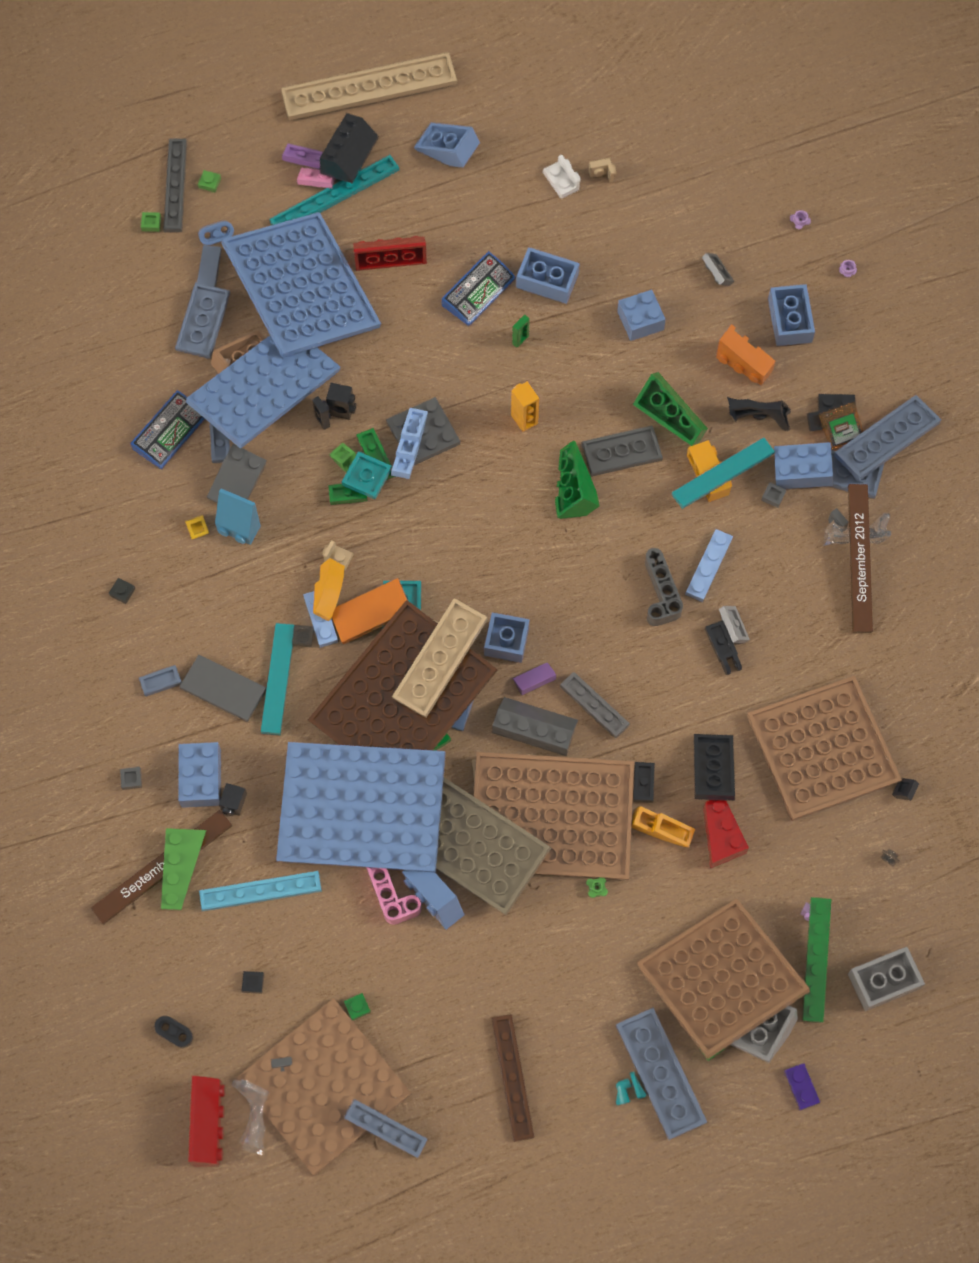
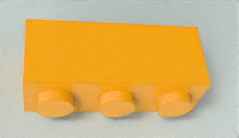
M528 381L523 384H517L511 391V416L522 432L537 425L539 417V397Z
M709 440L688 447L687 458L696 477L722 463L717 458L716 448L714 445L711 446ZM731 480L707 494L708 502L728 496L732 487Z

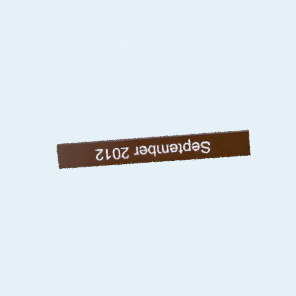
M849 484L848 509L852 633H872L868 484Z
M218 810L194 829L206 830L200 851L232 827V824L221 810ZM164 852L91 907L103 925L163 880Z

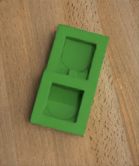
M344 443L340 444L329 454L346 473L356 457L355 452Z

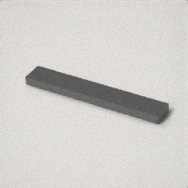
M169 139L164 233L182 232L187 153L186 139Z

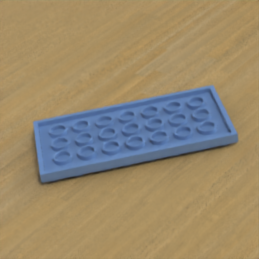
M268 336L188 396L186 403L241 449L340 371V366L317 347L281 357L271 336Z

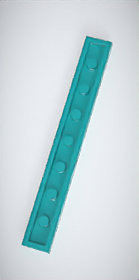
M388 155L360 170L353 184L341 180L334 184L332 188H326L270 218V223L275 225L314 213H321L400 171L399 166L392 156Z

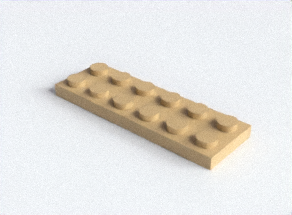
M454 598L392 698L427 718L487 622L488 617Z

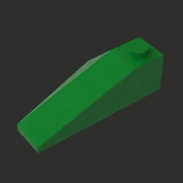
M573 440L560 450L558 470L561 471L560 481H557L559 494L555 497L557 518L559 519L587 516L599 507L596 488L577 443Z

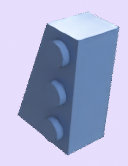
M404 870L402 872L405 877V885L409 890L413 889L416 892L415 895L419 898L420 902L425 903L428 911L433 917L437 918L445 930L464 916L456 895L435 872Z

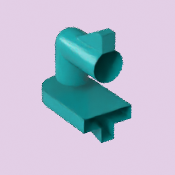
M634 1071L630 1072L637 1098L642 1099L647 1095L639 1084L636 1073ZM629 1078L616 1083L618 1092L617 1106L630 1102L627 1088L632 1087Z

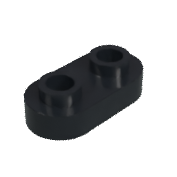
M161 1016L156 1020L154 1028L159 1036L179 1048H186L191 1045L193 1034L189 1028L169 1016ZM165 1024H169L167 1031L162 1029ZM181 1035H186L185 1041L179 1040Z

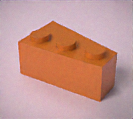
M731 324L719 340L716 358L722 364L732 367L737 373L744 374L752 382L763 385L773 371L776 361L760 347L754 348L747 342L749 338L745 335L741 337L734 331L736 327Z

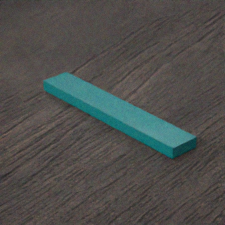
M763 437L673 491L672 496L681 509H684L772 456L775 451Z
M276 623L261 734L281 736L295 634V625Z

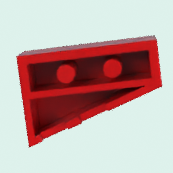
M706 801L703 812L710 869L747 854L749 847L727 801Z

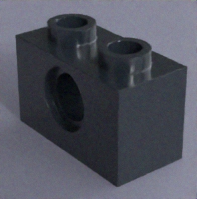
M330 383L326 397L330 416L350 420L351 414H355L357 403H354L355 394H353L352 387Z

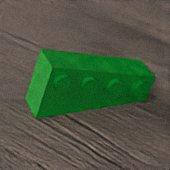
M659 372L650 375L633 405L689 445L699 444L708 428Z

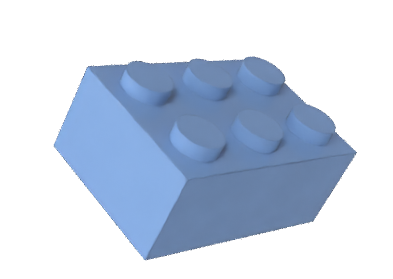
M528 247L516 276V288L567 304L579 275L580 263Z
M807 285L770 288L768 302L776 346L812 343L815 328Z
M831 442L774 446L777 486L784 489L833 486Z
M219 743L179 744V803L181 807L219 806L221 799V748Z

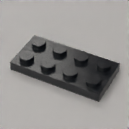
M694 734L695 799L735 801L733 735Z

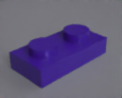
M804 1063L784 1071L800 1111L820 1103Z

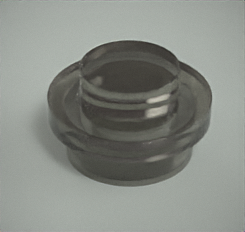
M890 849L887 851L882 850V856L880 857L882 860L893 867L896 863L900 862L897 859L899 855Z

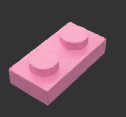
M301 168L297 177L298 185L332 188L335 181L333 177L320 174V170Z

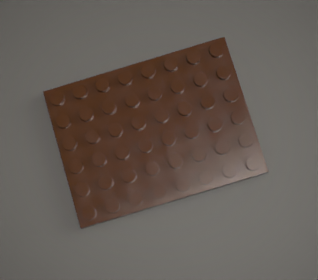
M406 600L309 717L308 721L338 745L433 751L495 675L497 669L472 649H469L427 718L393 699V694L438 625L433 619Z

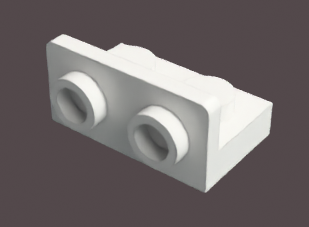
M562 155L558 156V162L543 169V174L561 199L579 190L580 176L577 172L573 171L569 160L565 159Z

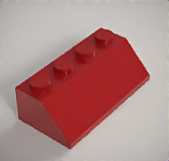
M424 236L394 238L390 240L378 239L376 241L353 243L356 271L427 264Z
M192 1076L188 1162L193 1167H219V1161H223V1148H220V1140L224 1138V1127H220L221 1118H224L225 1114L224 1105H221V1097H225V1084H222L219 1078Z

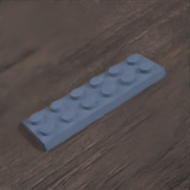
M915 395L834 453V457L860 481L940 424L941 419Z
M654 1008L616 1024L617 1030L668 1140L706 1124L707 1120Z

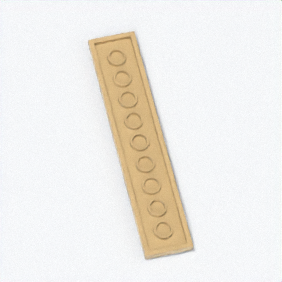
M448 52L281 88L290 121L457 85V78Z

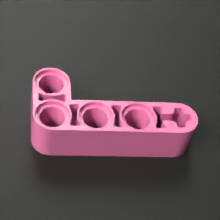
M366 867L384 917L389 924L394 925L417 917L421 913V902L417 896L410 895L398 900L387 869ZM378 873H383L385 875L384 879L380 881L376 880L374 877ZM389 891L392 893V896L388 899H383L381 894ZM413 902L418 905L415 910L407 909L409 903ZM390 910H397L399 914L396 917L388 916Z

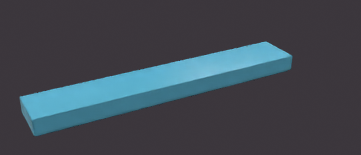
M319 871L199 890L202 912L322 892Z

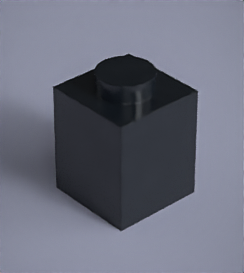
M226 783L219 802L222 813L228 816H234V814L240 816L247 796L245 788Z

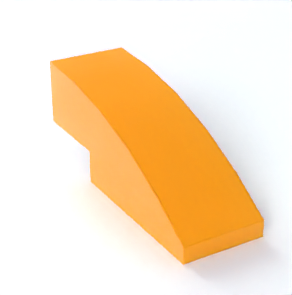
M331 558L320 565V580L315 583L313 614L327 621L331 620L339 599L345 569L344 565Z
M642 806L635 808L632 814L631 828L687 848L690 846L695 832L694 828L662 813L656 814Z

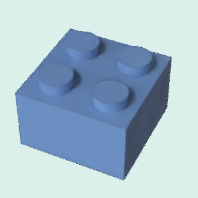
M653 290L618 301L617 312L630 341L664 330L666 319Z
M492 612L484 646V656L522 663L530 619Z

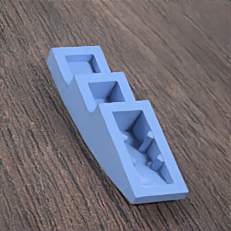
M414 408L409 409L396 451V459L391 470L392 476L410 479L428 411Z

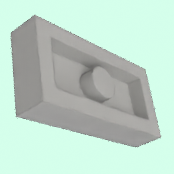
M723 606L720 608L721 619L726 625L732 642L743 644L748 642L750 639L736 606Z

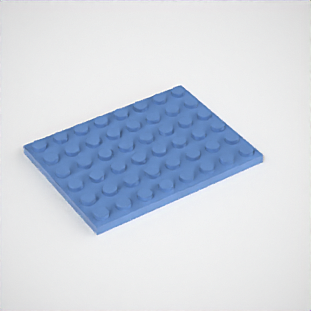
M320 212L222 239V245L281 357L380 328V320Z
M288 742L276 861L436 872L446 752Z

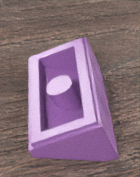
M547 662L513 678L520 694L524 695L556 680V674Z

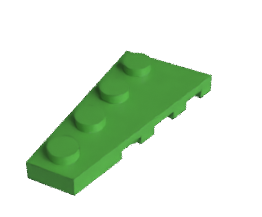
M166 828L161 909H182L206 830Z

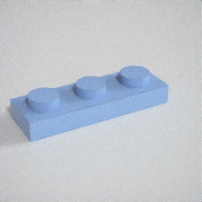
M314 591L303 594L320 648L337 643L338 639L332 620L327 621L313 614Z

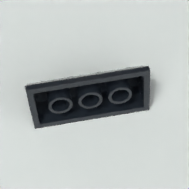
M349 113L345 114L320 156V174L353 184L379 138L377 133L362 117Z

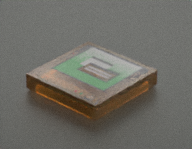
M855 402L819 414L827 442H831V449L847 444L864 432Z

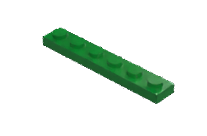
M810 897L805 983L809 987L810 992L805 994L803 998V1021L824 1022L832 899Z

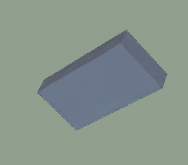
M176 665L139 677L145 697L181 685L182 683Z

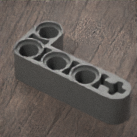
M651 548L646 553L645 566L659 602L649 607L647 622L651 626H660L678 620L681 617L683 603L662 551L658 548ZM663 574L665 577L658 578L656 575ZM664 590H668V591H670L672 594H670V595H665V594L663 593V591H664ZM676 607L678 611L673 612L669 608ZM658 613L660 614V617L656 618L653 617L651 614Z

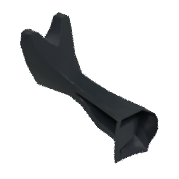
M727 397L729 414L735 422L745 416L765 414L774 419L781 429L790 431L787 415L791 414V409L783 400L765 403L750 399L739 400Z

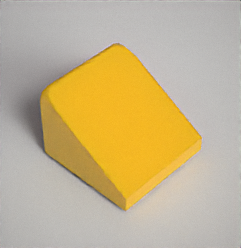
M203 515L185 521L191 539L209 534Z

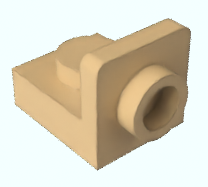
M610 158L589 162L588 172L590 178L601 177L607 174L609 182H613L616 168L614 164H611Z
M332 540L329 545L324 547L322 552L324 562L331 558L344 565V571H346L353 557L352 552L336 546L335 541Z

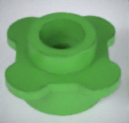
M590 878L587 880L586 885L589 887V897L595 898L608 894V890L605 888V878L595 880Z

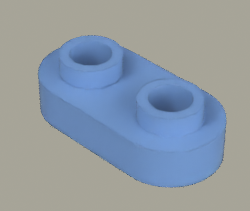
M223 220L202 227L198 237L203 244L212 245L221 242L222 239L232 237L234 228L230 222ZM222 227H227L225 232H221ZM206 232L210 233V236L208 238L204 237V234Z

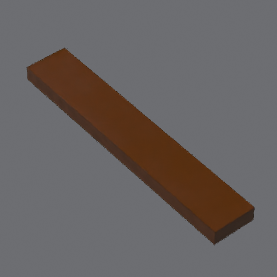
M512 1014L493 1017L492 1024L513 1141L534 1139Z

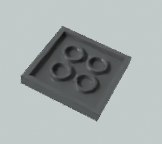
M436 397L412 407L428 411L414 465L460 445V439ZM409 409L386 419L398 444Z

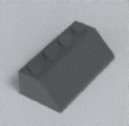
M504 697L493 722L492 733L567 756L578 720Z

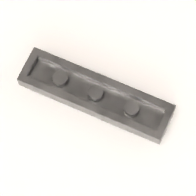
M575 672L560 684V687L615 739L629 727L630 723Z

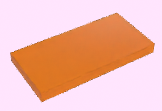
M398 578L335 607L332 619L343 644L386 625L403 603L408 600Z

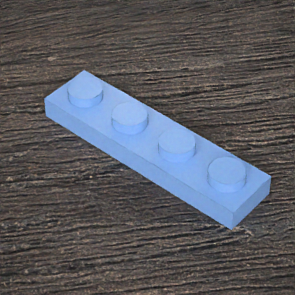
M715 530L685 595L703 602L733 536L720 530Z

